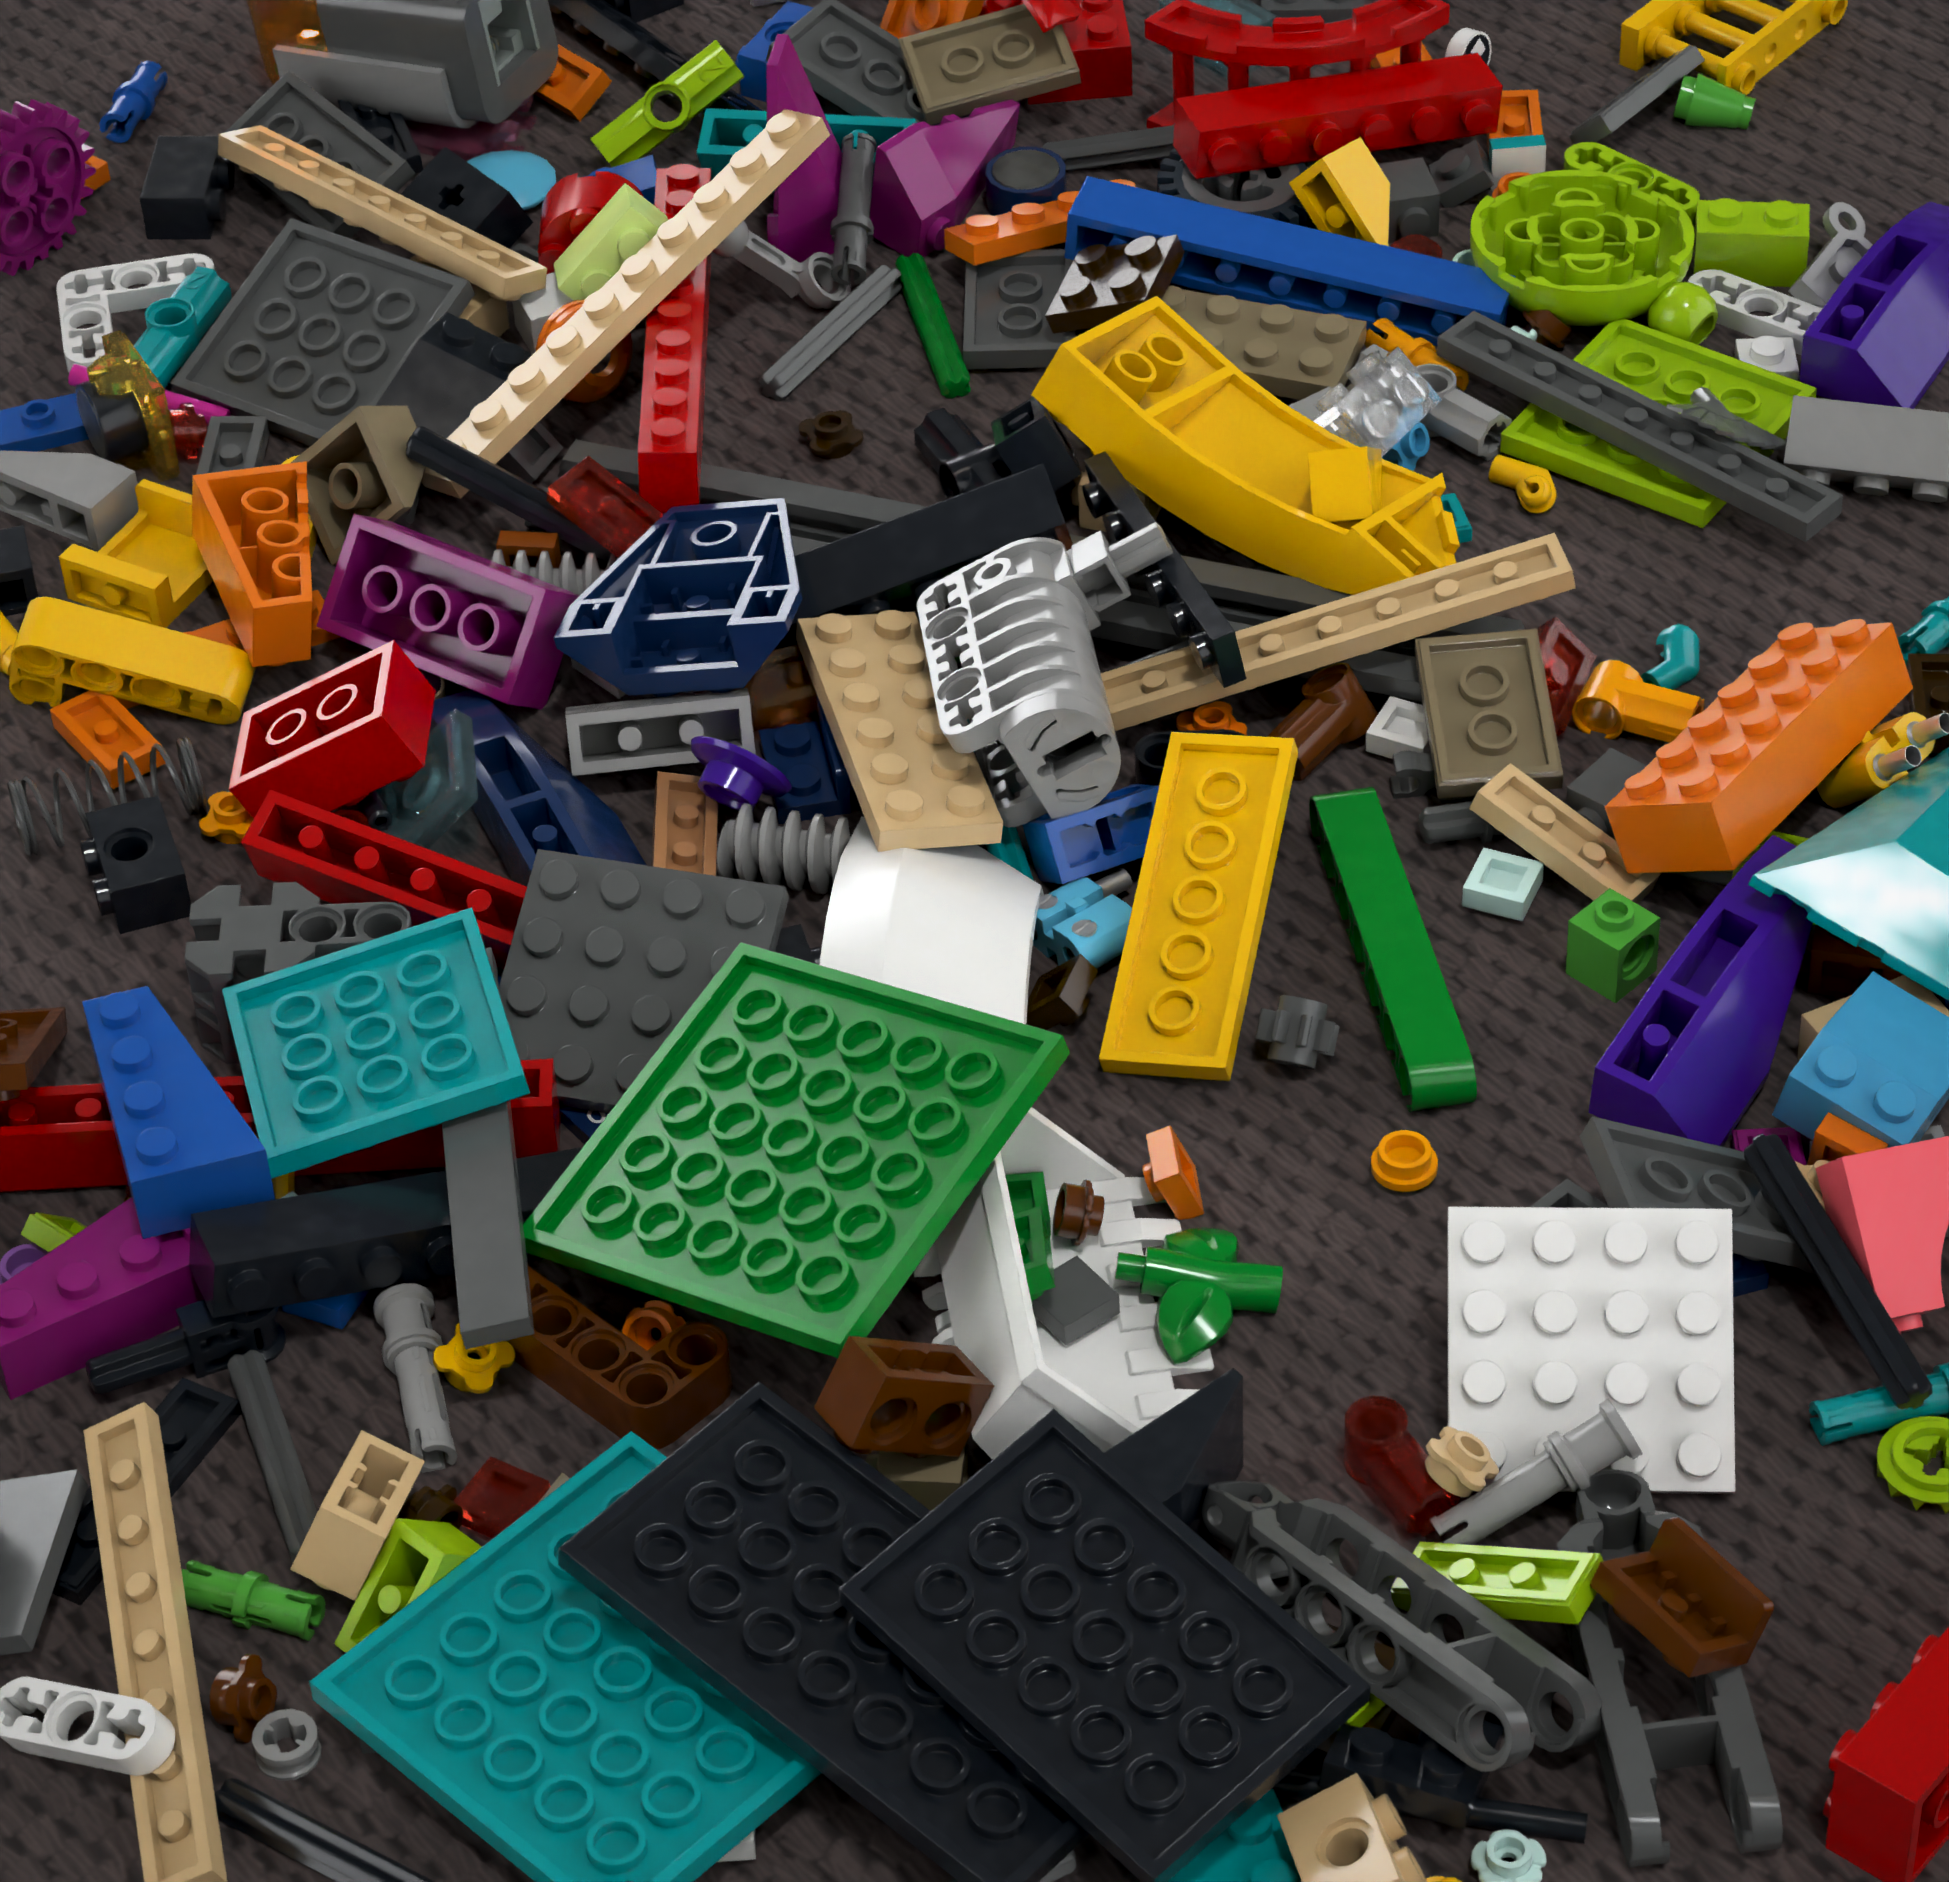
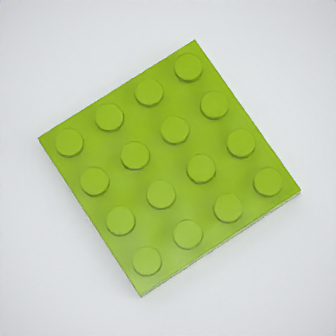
M1625 318L1610 321L1573 359L1664 406L1667 404H1691L1690 397L1693 391L1700 387H1706L1721 401L1729 412L1783 440L1788 436L1793 395L1816 398V387ZM1532 403L1501 433L1500 452L1700 528H1704L1727 503ZM1738 442L1766 457H1769L1774 452L1771 449L1762 450L1758 446H1748L1744 442Z

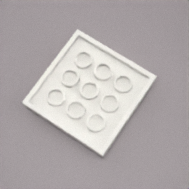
M1448 1207V1427L1474 1435L1488 1448L1490 1458L1497 1464L1499 1473L1494 1479L1485 1478L1486 1486L1484 1488L1546 1451L1543 1443L1548 1440V1435L1555 1431L1562 1435L1570 1432L1600 1412L1599 1404L1609 1399L1643 1454L1634 1460L1626 1455L1603 1470H1623L1635 1473L1643 1477L1648 1483L1651 1493L1734 1494L1732 1209ZM1568 1486V1487H1566L1565 1489L1561 1490L1560 1492H1573V1491H1572L1571 1488Z

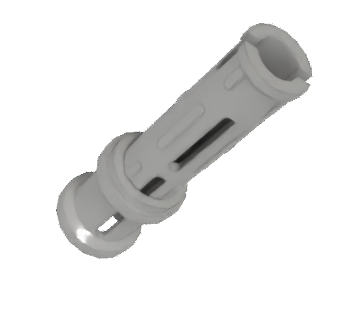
M414 1283L391 1286L379 1294L373 1305L376 1322L384 1328L386 1341L381 1350L384 1364L397 1376L405 1424L410 1439L411 1454L425 1461L420 1472L425 1473L445 1469L443 1451L445 1452L446 1462L452 1466L456 1463L457 1452L450 1432L443 1388L438 1373L439 1370L433 1364L435 1349L443 1345L441 1336L432 1327L431 1317L435 1311L433 1295L426 1287Z
M1607 1399L1600 1403V1412L1570 1432L1562 1435L1555 1431L1548 1435V1440L1543 1443L1546 1451L1523 1463L1512 1472L1441 1515L1432 1517L1430 1521L1440 1537L1460 1524L1468 1523L1465 1529L1448 1538L1444 1543L1475 1545L1535 1506L1550 1499V1497L1569 1486L1573 1492L1577 1489L1585 1490L1591 1486L1590 1478L1620 1458L1627 1455L1634 1460L1642 1455L1640 1447L1610 1400Z

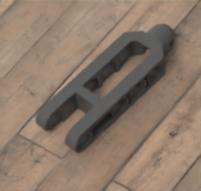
M1602 1470L1590 1478V1487L1582 1491L1580 1489L1576 1490V1518L1578 1523L1573 1525L1557 1543L1556 1550L1600 1553L1604 1561L1650 1550L1663 1521L1673 1517L1681 1518L1700 1537L1703 1538L1699 1526L1679 1515L1656 1511L1649 1485L1643 1477L1623 1470ZM1597 1593L1579 1624L1564 1623L1576 1671L1594 1685L1602 1700V1706L1600 1707L1602 1727L1594 1741L1628 1867L1669 1862L1670 1842H1662L1660 1818L1655 1800L1657 1785L1655 1771L1707 1764L1715 1765L1739 1852L1743 1854L1780 1849L1783 1842L1780 1802L1741 1666L1690 1678L1701 1717L1642 1724L1638 1706L1630 1707L1623 1682L1625 1658L1622 1648H1614L1608 1626L1609 1603Z
M1224 1481L1209 1485L1201 1507L1202 1525L1213 1539L1233 1553L1230 1563L1371 1685L1370 1693L1470 1767L1481 1772L1500 1770L1517 1765L1525 1760L1532 1751L1534 1744L1549 1752H1563L1586 1745L1593 1741L1602 1727L1600 1712L1602 1700L1594 1685L1586 1677L1347 1506L1319 1498L1294 1502L1269 1483ZM1255 1496H1259L1263 1503H1252V1500ZM1344 1539L1350 1541L1358 1553L1359 1566L1354 1577L1343 1569L1340 1562V1545ZM1289 1575L1288 1587L1283 1593L1274 1585L1272 1579ZM1396 1576L1401 1578L1410 1590L1411 1605L1407 1614L1401 1613L1395 1607L1392 1600L1391 1586ZM1326 1593L1331 1594L1341 1608V1625L1337 1631L1332 1630L1326 1624L1322 1615V1601ZM1448 1614L1454 1616L1460 1622L1464 1631L1463 1640L1447 1644L1443 1627ZM1379 1631L1384 1633L1394 1646L1395 1661L1391 1670L1385 1669L1375 1655L1374 1644ZM1556 1692L1562 1694L1569 1701L1573 1709L1574 1719L1569 1732L1561 1729L1552 1716L1551 1704ZM1487 1711L1495 1714L1500 1719L1504 1728L1505 1739L1500 1751L1494 1749L1487 1742L1483 1733V1720Z

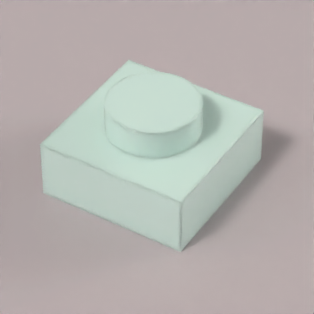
M1483 847L1463 886L1462 906L1523 921L1543 882L1544 864L1537 860Z

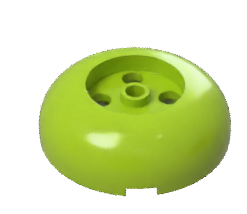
M1556 170L1531 174L1508 182V191L1496 198L1486 195L1477 205L1472 215L1470 247L1475 266L1481 268L1492 281L1509 292V306L1520 312L1548 310L1569 326L1607 325L1613 320L1623 318L1630 320L1647 313L1651 304L1666 288L1674 282H1682L1692 260L1695 239L1694 227L1686 211L1673 198L1664 193L1657 199L1639 191L1638 180L1600 171Z

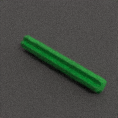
M915 252L909 257L900 255L895 264L901 272L899 278L903 283L902 292L941 394L947 399H954L956 396H967L971 391L969 385L970 375L926 262L920 254Z

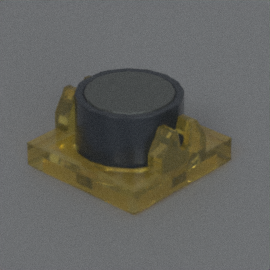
M118 330L101 336L105 355L100 356L86 368L89 380L77 384L75 389L79 414L95 453L98 457L123 465L134 471L149 466L160 482L178 477L180 469L164 387L125 333Z

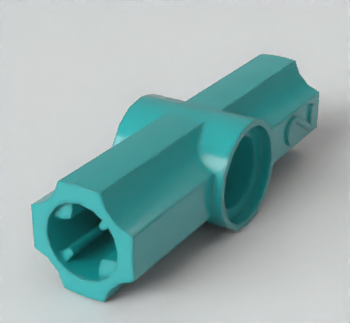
M197 266L191 275H187L171 297L157 300L147 307L144 313L147 328L115 371L126 369L134 381L164 389L179 368L183 367L199 345L202 337L232 299L229 283L220 278L215 269Z

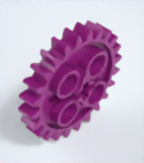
M31 99L27 106L17 101L14 102L12 114L0 109V272L3 271L11 276H15L19 267L27 271L31 269L34 264V258L43 261L49 257L48 249L50 247L57 250L62 248L61 236L64 232L75 235L77 232L72 223L74 216L86 215V209L80 205L81 198L93 194V189L84 185L85 179L96 173V168L85 163L95 152L94 148L84 144L89 136V132L78 127L80 120L77 117L68 114V111L49 102L44 104Z

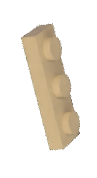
M1511 763L1477 792L1469 808L1491 824L1497 831L1503 833L1593 901L1611 888L1638 904L1652 891L1661 875L1660 873L1628 874L1616 840Z

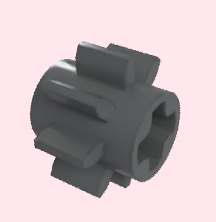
M1280 995L1277 1011L1261 1008L1255 1039L1260 1040L1261 1043L1270 1044L1267 1060L1314 1070L1318 1053L1334 1056L1340 1026L1335 1025L1336 1022L1325 1020L1328 1005L1311 999Z

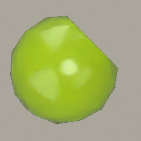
M1674 282L1651 304L1646 318L1650 328L1699 345L1708 338L1715 328L1718 311L1715 300L1704 287L1690 282Z

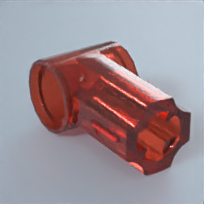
M1368 1396L1358 1399L1349 1406L1345 1413L1344 1467L1348 1475L1356 1482L1370 1486L1407 1533L1416 1532L1424 1537L1435 1532L1436 1529L1430 1519L1441 1515L1460 1503V1496L1451 1494L1443 1489L1427 1472L1425 1459L1428 1454L1408 1432V1415L1403 1406L1395 1400L1384 1396Z

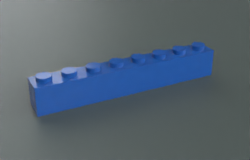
M1087 176L1068 213L1064 256L1066 259L1074 260L1078 251L1095 244H1102L1106 247L1130 243L1142 236L1159 238L1177 235L1185 254L1170 282L1172 284L1218 295H1229L1236 299L1270 305L1282 304L1293 309L1322 314H1339L1345 318L1367 321L1366 330L1371 329L1379 333L1383 332L1377 329L1373 323L1381 318H1387L1414 339L1423 337L1434 346H1437L1438 336L1473 311L1506 326L1510 316L1509 292L1498 286L1479 267Z

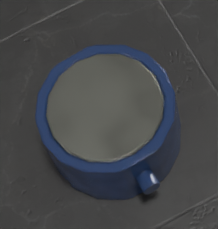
M1016 147L1000 152L986 165L987 209L992 216L1012 212V207L1021 203L1043 204L1058 200L1059 194L1067 192L1066 164L1061 156L1051 150L1040 147Z

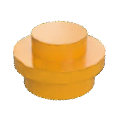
M1398 1130L1387 1134L1381 1139L1371 1156V1172L1373 1177L1379 1184L1393 1191L1412 1192L1428 1186L1437 1175L1438 1157L1425 1136L1414 1131Z

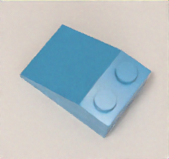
M1872 972L1822 1028L1791 1071L1772 1116L1811 1140L1814 1138L1816 1129L1829 1112L1888 1143V1148L1919 1142L1949 1099V1017L1877 973Z

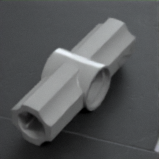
M1373 344L1360 353L1356 365L1351 370V387L1399 412L1402 406H1413L1417 412V421L1425 425L1429 437L1442 436L1486 461L1501 453V433L1512 423V419L1458 390L1456 375L1448 367L1440 364L1414 366Z

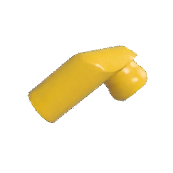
M1500 454L1494 458L1489 470L1490 482L1515 489L1522 507L1530 513L1541 514L1552 508L1556 502L1557 491L1548 469Z

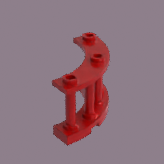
M1175 0L1144 20L1145 39L1167 47L1172 52L1173 102L1147 119V128L1174 125L1176 98L1194 96V56L1222 61L1228 68V90L1249 87V66L1251 65L1287 66L1289 68V81L1311 78V67L1319 64L1349 60V72L1371 69V60L1376 57V54L1400 47V64L1421 61L1422 40L1427 35L1449 23L1450 4L1441 0H1378L1352 9V18L1324 24L1321 15L1274 18L1273 27L1242 24L1241 14L1212 9L1189 0Z

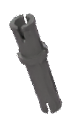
M858 132L857 150L853 149V133L844 136L842 139L837 216L833 218L830 226V235H832V240L835 242L831 277L843 285H850L851 268L855 269V285L862 283L866 279L867 245L871 243L874 237V226H872L873 222L870 219L874 155L877 145L872 136L862 132Z

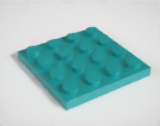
M472 907L222 989L258 1138L266 1149L271 1179L530 1094Z

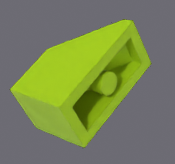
M396 1518L334 1644L347 1653L482 1546L448 1522Z

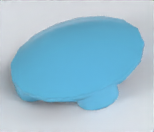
M515 150L495 151L467 161L508 190L524 211L544 201L551 187L556 184L555 169L546 159L530 152Z

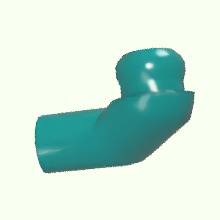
M1675 624L1663 629L1657 637L1656 645L1663 644L1664 651L1660 655L1664 658V661L1643 673L1641 678L1645 683L1675 690L1698 675L1700 671V643L1696 633L1686 625Z

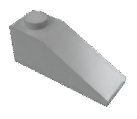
M0 450V511L96 550H100L138 512L135 486L138 484L134 470L123 465L113 463L91 453Z

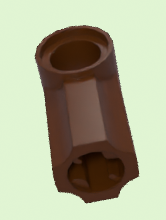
M1348 663L1332 664L1311 676L1301 690L1305 699L1267 736L1294 738L1298 749L1293 776L1294 781H1302L1338 744L1353 741L1364 735L1378 715Z

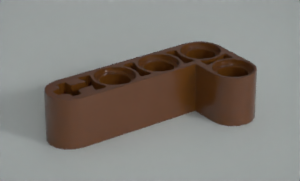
M528 1266L535 1334L506 1340L515 1350L514 1361L619 1438H623L632 1431L655 1449L664 1448L679 1439L722 1405L730 1396L732 1378L726 1335L719 1327L704 1322L684 1324L673 1330L647 1351Z

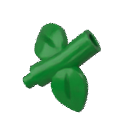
M1204 1227L1166 1234L1162 1244L1163 1249L1147 1246L1145 1256L1118 1252L1114 1279L1141 1283V1294L1161 1297L1158 1300L1156 1311L1157 1327L1165 1352L1173 1364L1191 1360L1224 1336L1233 1322V1310L1273 1314L1277 1312L1282 1286L1283 1266L1237 1262L1239 1252L1238 1239L1233 1233L1226 1230Z

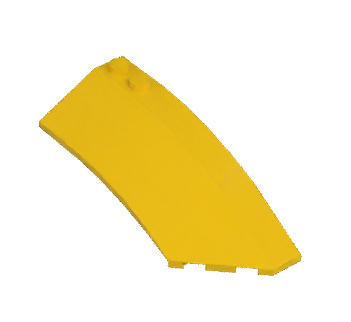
M1158 296L1061 344L1031 394L1048 410L1054 420L1065 425L1085 443L1094 456L1106 452L1123 477L1158 505L1212 539L1258 563L1289 576L1301 578L1326 589L1355 595L1456 563L1454 554L1460 547L1453 515L1451 512L1444 511L1441 496L1446 490L1443 473L1431 479L1382 459L1379 511L1352 526L1350 530L1313 516L1308 452L1354 448L1358 446L1329 432L1284 404L1240 371Z

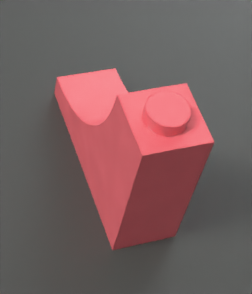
M1949 1136L1844 1156L1815 1168L1827 1215L1900 1333L1923 1328L1921 1315L1945 1307L1941 1285V1257L1944 1238L1949 1225Z

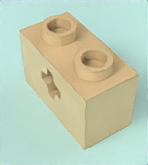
M361 1430L324 1498L290 1570L311 1579L323 1589L335 1591L355 1601L425 1461Z

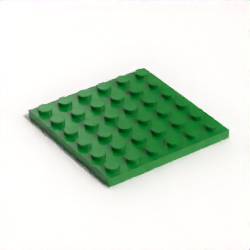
M740 942L523 1224L526 1252L838 1359L848 1336H868L1066 1060L1070 1051L1063 1035Z

